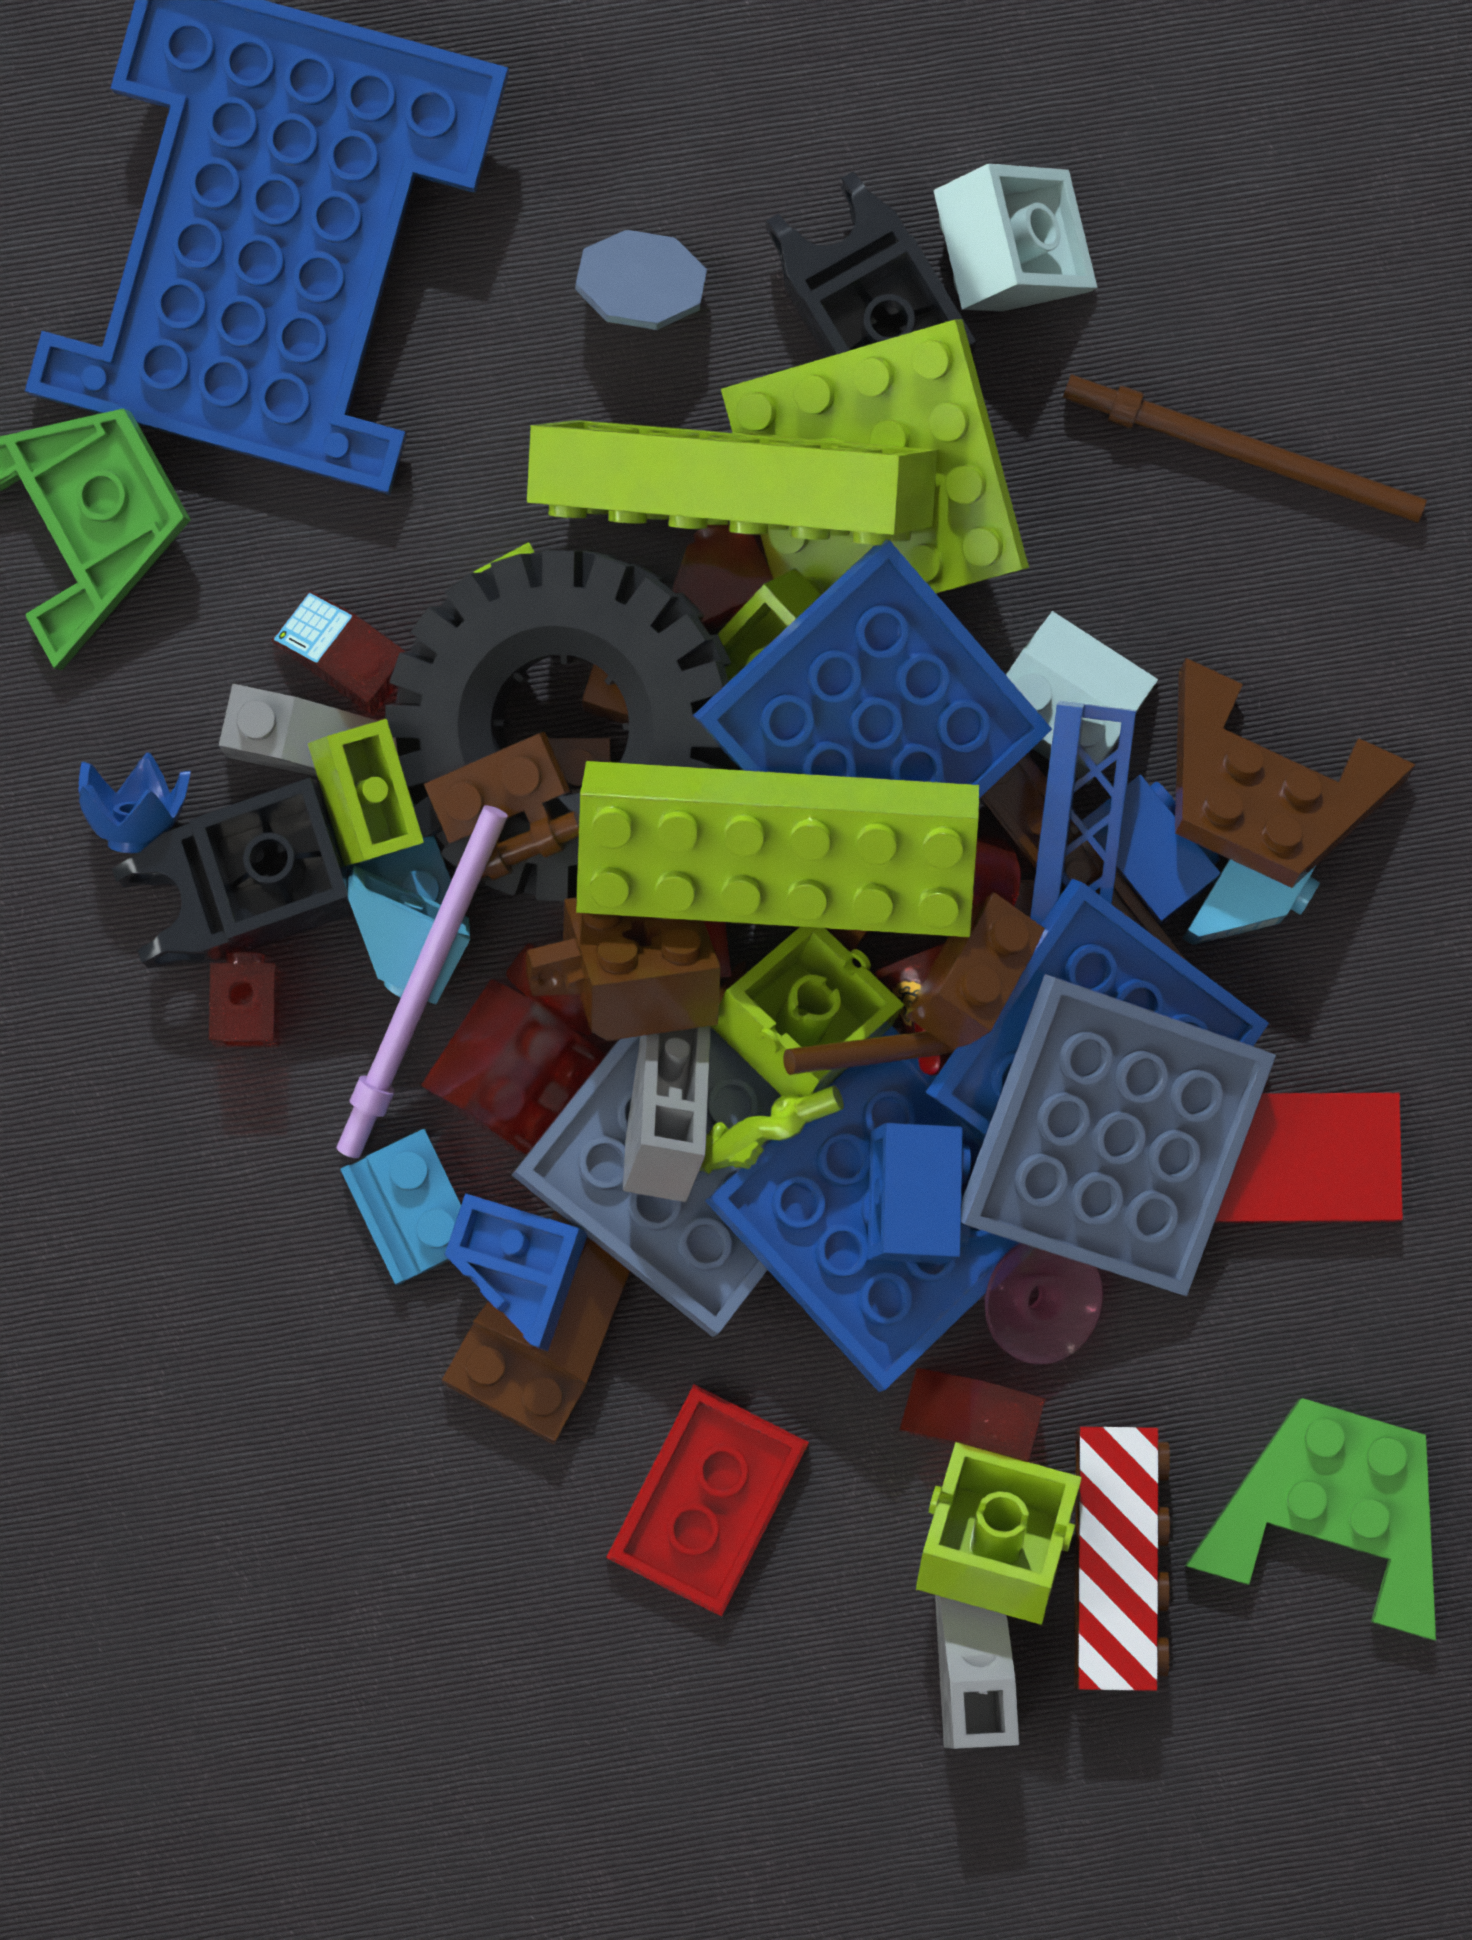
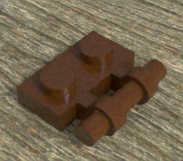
M545 732L538 733L424 784L449 844L472 834L485 805L502 810L508 815L507 819L525 812L530 823V830L505 841H502L501 836H499L481 879L489 876L495 881L511 874L513 865L540 853L545 858L564 851V843L579 837V815L577 812L572 811L555 819L548 804V801L570 792V789Z

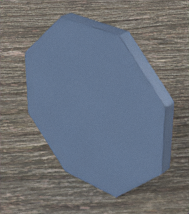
M624 230L583 249L575 290L606 322L658 330L700 310L707 269L674 237Z

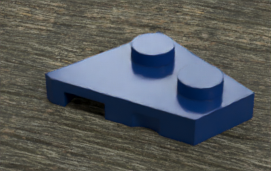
M465 1194L444 1255L463 1275L469 1277L480 1288L483 1296L497 1310L503 1312L524 1334L523 1337L530 1345L548 1351L587 1234L578 1227Z

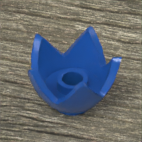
M147 752L140 759L121 788L115 792L104 781L92 764L82 761L78 787L81 810L96 835L108 840V847L122 853H139L159 835L170 831L177 822L186 799L191 771L180 772L177 783L170 793L158 764L151 753Z

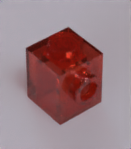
M232 952L226 954V963H210L209 1040L215 1047H279L280 971L275 963H265V954Z

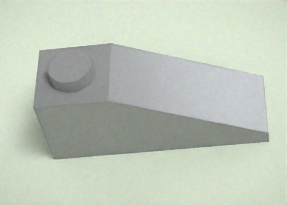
M232 684L219 747L227 758L317 776L307 743L328 735L377 722L378 720L294 696ZM393 738L395 748L397 751L396 738Z
M710 1026L640 1036L625 1139L623 1191L682 1202L687 1201L705 1157Z

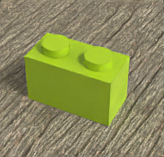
M387 719L328 735L307 743L344 866L424 843Z

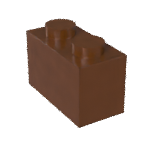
M996 893L991 894L972 907L970 937H948L905 1016L953 1050L969 1045L991 1032L1032 957L1045 928Z

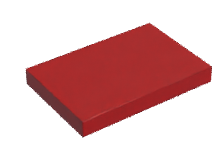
M1262 1093L1214 1223L1400 1222L1403 1220L1400 1093Z
M694 1384L606 1558L722 1617L809 1442Z

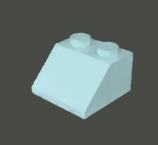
M986 164L933 190L939 212V224L945 237L954 274L953 282L959 295L962 310L1007 311L1088 293L1098 288L1069 170Z
M1053 611L1022 650L1006 674L1052 728L1032 748L1049 760L1056 706L1059 701L1136 710L1137 713L1158 681L1157 678ZM1083 718L1080 744L1097 765L1108 757L1118 742L1121 722ZM1080 756L1078 758L1076 774L1078 779L1090 771ZM1093 778L1089 780L1086 784L1089 785Z

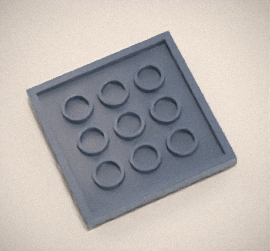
M1045 974L961 1201V1223L1187 1296L1276 1055Z
M710 1027L706 1134L718 1122L724 1123L730 1129L736 1123L751 1116L771 1117V1107L774 1101L780 1098L781 1095ZM640 1036L619 1039L512 1173V1176L571 1224L584 1230L587 1237L709 1335L714 1337L719 1334L767 1271L766 1267L705 1201L738 1168L729 1166L712 1170L710 1174L699 1171L686 1202L623 1191L625 1139Z

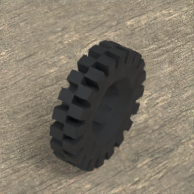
M545 550L538 553L514 555L490 563L491 567L482 572L469 573L445 590L448 598L439 607H428L410 631L416 637V640L410 652L399 653L389 682L399 687L396 704L385 705V719L388 721L392 738H396L398 758L408 791L415 803L413 808L420 831L424 837L435 835L445 845L441 855L456 867H458V861L461 860L471 835L449 844L424 784L508 747L504 726L510 725V719H504V712L509 694L517 681L519 683L526 682L530 678L526 671L545 658L560 655L561 664L573 663L574 656L585 659L597 665L608 674V677L604 680L608 685L616 683L625 700L629 715V722L623 723V730H629V737L620 763L736 770L737 768L733 760L693 717L701 707L729 682L725 666L730 665L731 661L719 636L709 635L700 621L705 615L684 593H674L663 584L665 578L640 564H628L619 561L617 556L587 550ZM569 784L567 785L570 792L548 801L555 819L572 811H576L580 815V793H572L571 785ZM525 812L506 819L500 833L502 841L530 830V823ZM579 837L564 843V851L545 858L540 853L513 865L511 874L495 881L488 876L485 885L514 896L521 893L536 895V900L564 901V899L576 898Z

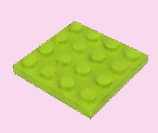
M962 319L941 323L721 389L733 433L937 450L932 527L911 531L910 541H892L893 545L935 593L1029 568ZM789 526V530H768V534H760L772 579L796 568L820 595L874 546L853 543V531H850L847 536L830 535L828 540L791 537V526Z

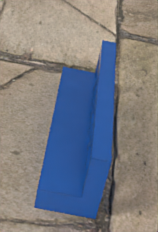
M1059 701L1057 703L1030 918L1039 925H1041L1061 896L1063 883L1067 887L1072 880L1064 871L1066 856L1086 840H1088L1104 861L1102 876L1088 887L1094 892L1100 888V896L1112 904L1136 710ZM1083 718L1121 722L1118 749L1098 765L1080 744ZM1080 756L1090 771L1076 781L1078 758ZM1117 760L1114 785H1112L1102 770ZM1093 777H1096L1112 797L1111 809L1109 814L1088 828L1073 809V798L1076 790ZM1072 820L1082 834L1068 844L1070 822ZM1109 823L1105 849L1094 834Z

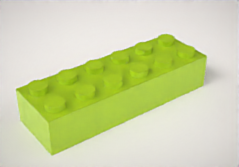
M582 420L531 425L527 503L548 504V515L553 517L587 518V514H608V521L635 524L647 523V519L665 520L669 517L668 526L687 529H706L707 525H727L728 520H730L729 531L734 533L768 534V530H789V526H791V537L828 540L830 535L847 536L850 531H853V543L881 545L886 539L891 542L910 541L911 531L932 527L937 450Z
M586 761L580 792L576 913L970 937L979 816V785Z

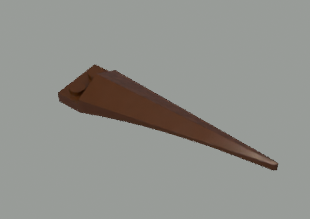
M746 961L739 963L732 971V977L727 978L720 987L719 1004L726 990L745 975L747 970ZM556 1211L549 1218L574 1226ZM587 1237L549 1350H541L530 1345L523 1337L524 1334L510 1319L488 1301L473 1321V1325L442 1378V1384L555 1445L587 1386L630 1270Z

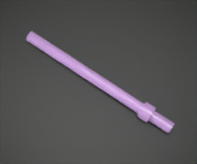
M488 805L483 807L367 1076L359 1077L352 1093L350 1103L354 1107L336 1147L339 1152L352 1158H359L377 1117L385 1116L395 1093L391 1084L508 817L505 812Z

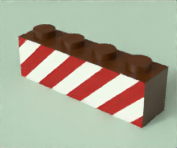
M1078 1427L1075 1429V1475L1082 1477L1075 1503V1689L1157 1691V1677H1168L1169 1642L1168 1638H1157V1611H1168L1169 1575L1168 1572H1158V1546H1168L1170 1518L1168 1507H1158V1481L1169 1480L1170 1449L1169 1442H1158V1428Z

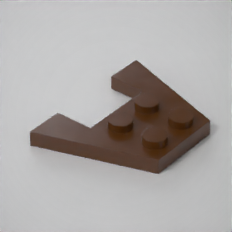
M1185 658L1178 674L1175 834L1288 887L1293 888L1409 778L1416 765L1358 738L1338 782L1223 729L1243 684Z

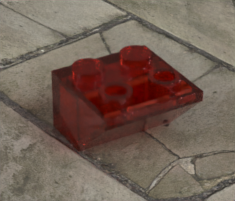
M491 979L421 1086L465 1118L524 1156H527L606 1055L535 1001Z

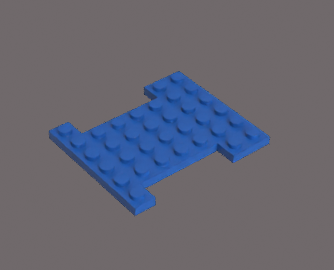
M135 0L111 84V90L115 94L166 107L170 110L103 346L99 347L41 331L25 392L32 396L97 414L124 408L132 412L140 426L391 495L407 433L348 416L414 179L419 177L476 193L509 77L508 67L265 0Z

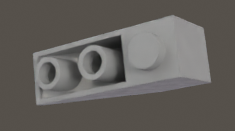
M935 1595L944 1748L959 1749L1019 1745L1016 1682L1007 1615Z

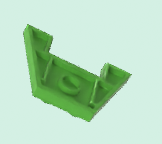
M124 408L0 436V492L18 480H22L77 581L73 586L25 614L54 669H64L191 521L132 412Z
M1304 1398L1298 1399L1185 1567L1249 1585L1267 1523L1387 1559L1388 1562L1371 1622L1436 1641L1426 1435Z

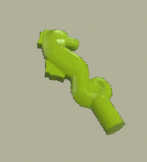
M833 1085L804 1097L792 1094L781 1096L774 1101L771 1107V1117L751 1116L736 1123L730 1129L722 1122L716 1123L709 1133L706 1134L705 1157L699 1171L710 1174L712 1170L729 1166L750 1169L764 1151L761 1146L768 1140L783 1141L792 1139L801 1133L806 1123L843 1110L844 1102L839 1089Z

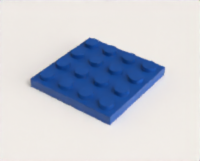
M887 539L881 545H874L693 715L742 771L979 785V798L1052 730L1049 724L906 558Z
M1072 879L1041 923V926L1045 929L1039 943L991 1032L969 1045L956 1048L925 1093L986 1136L1045 974L1251 1046L1255 1045L1269 1023L1084 883Z
M891 1026L880 1037L899 1035V1033ZM918 1058L848 1067L826 1087L835 1085L839 1089L844 1102L843 1110L806 1123L801 1133L792 1139L783 1141L768 1140L762 1146L764 1151L750 1169L738 1168L705 1199L706 1203L878 1392L886 1390L1033 1247L970 1226L968 1243L965 1248H960V1257L944 1264L868 1260L870 1131L885 1123L962 1127V1144L968 1145L970 1148L971 1169L967 1183H961V1201L985 1139L984 1134L925 1093L937 1075L936 1073L932 1075L925 1074L919 1067Z

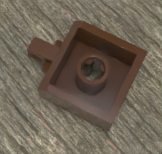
M577 897L564 899L563 941L527 950L526 974L532 996L579 994L591 1031L606 1041L718 1025L721 968L704 921L576 913Z

